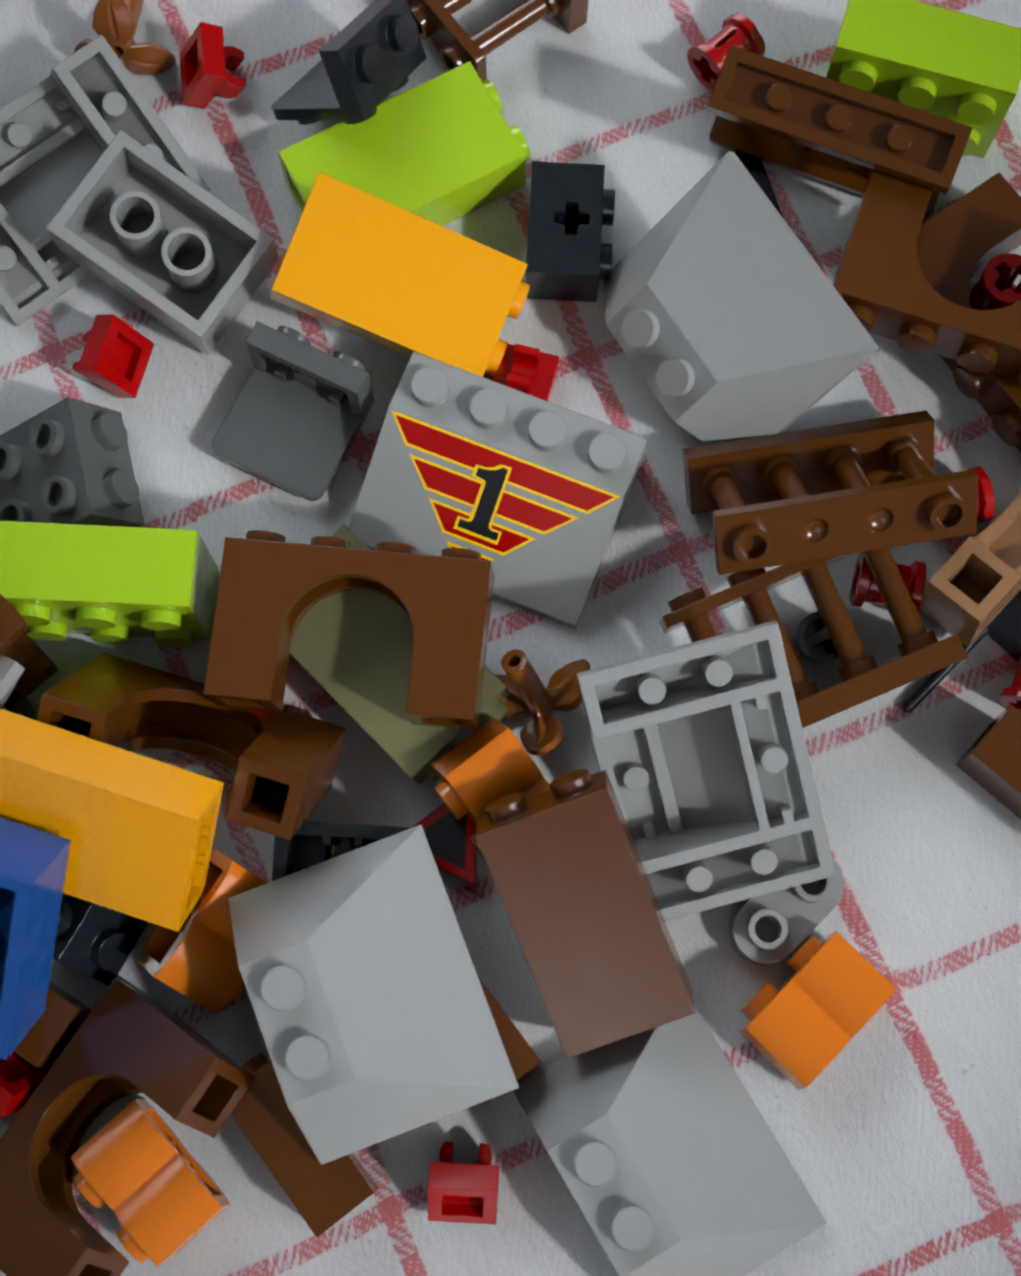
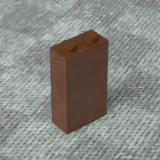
M587 769L571 771L554 779L549 784L551 790L525 799L523 793H513L501 797L485 807L486 814L479 816L475 834L566 1059L696 1013L690 982L606 769L592 775L589 774Z

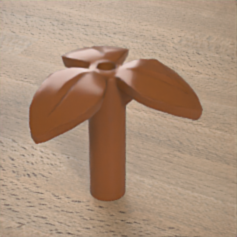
M99 0L93 13L92 28L99 36H104L118 58L123 59L126 67L133 74L155 75L172 68L176 63V58L166 48L151 42L136 43L134 40L144 0ZM85 39L79 42L74 51H78L93 41V39Z
M518 649L511 650L503 656L501 661L502 668L506 674L496 675L506 685L511 694L503 702L508 708L504 717L508 720H516L532 715V718L520 732L521 744L531 755L546 754L556 748L566 730L563 724L552 714L554 710H575L582 703L576 673L591 670L590 663L585 659L570 662L552 675L547 688H545L526 654Z

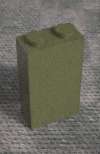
M345 524L331 536L350 542V548L370 550ZM350 590L328 596L315 604L299 622L292 638L290 654L411 779L418 784H421L428 776L434 782L438 781L440 778L431 765L476 730L414 725L407 717L406 705L414 644L411 619L394 601L378 593ZM486 665L478 728L492 717L500 721L508 711L503 702L511 696L506 685Z

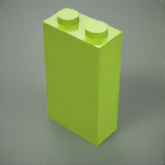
M470 61L380 103L377 106L376 114L366 121L357 124H346L342 121L278 152L285 182L302 212L318 172H321L441 226L526 186V160L531 158L528 143L519 127L515 125L510 128L502 116L503 107L495 86L489 79L481 81Z

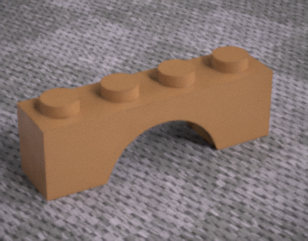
M1021 491L985 530L975 537L970 536L930 578L923 593L919 609L952 636L958 634L961 643L967 648L1021 590Z

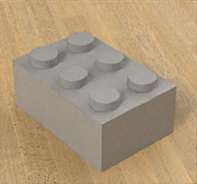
M122 130L119 131L46 227L59 251L206 355H209L278 262L275 239Z

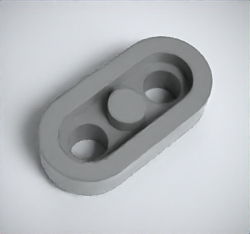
M833 860L836 876L821 879L822 889L818 895L806 893L801 885L748 899L738 909L731 921L730 937L737 953L748 962L757 965H771L788 957L841 900L844 891V878L837 863ZM760 918H768L776 924L778 933L773 942H764L756 935L755 925Z

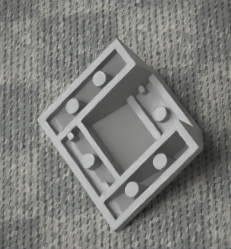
M100 35L54 66L49 77L0 109V305L16 326L26 321L92 274L59 251L46 227L120 130L208 192L211 191L103 35Z
M728 151L611 269V279L604 280L605 325L672 420L706 445L782 433L879 349V346L737 155L731 151Z
M776 620L576 673L599 772L606 769L665 921L836 876L780 628Z
M421 824L228 898L238 966L286 1104L321 1165L519 1088Z
M696 1006V1013L567 1059L563 1055L519 1082V1088L513 1090L514 1095L618 1276H745L827 1223Z

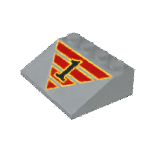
M413 351L388 407L348 528L370 550H376V544L380 542H397L410 545L416 549L415 554L441 556V552L445 548H464L479 552L481 560H490L495 576L492 597L576 629L642 467L648 439Z

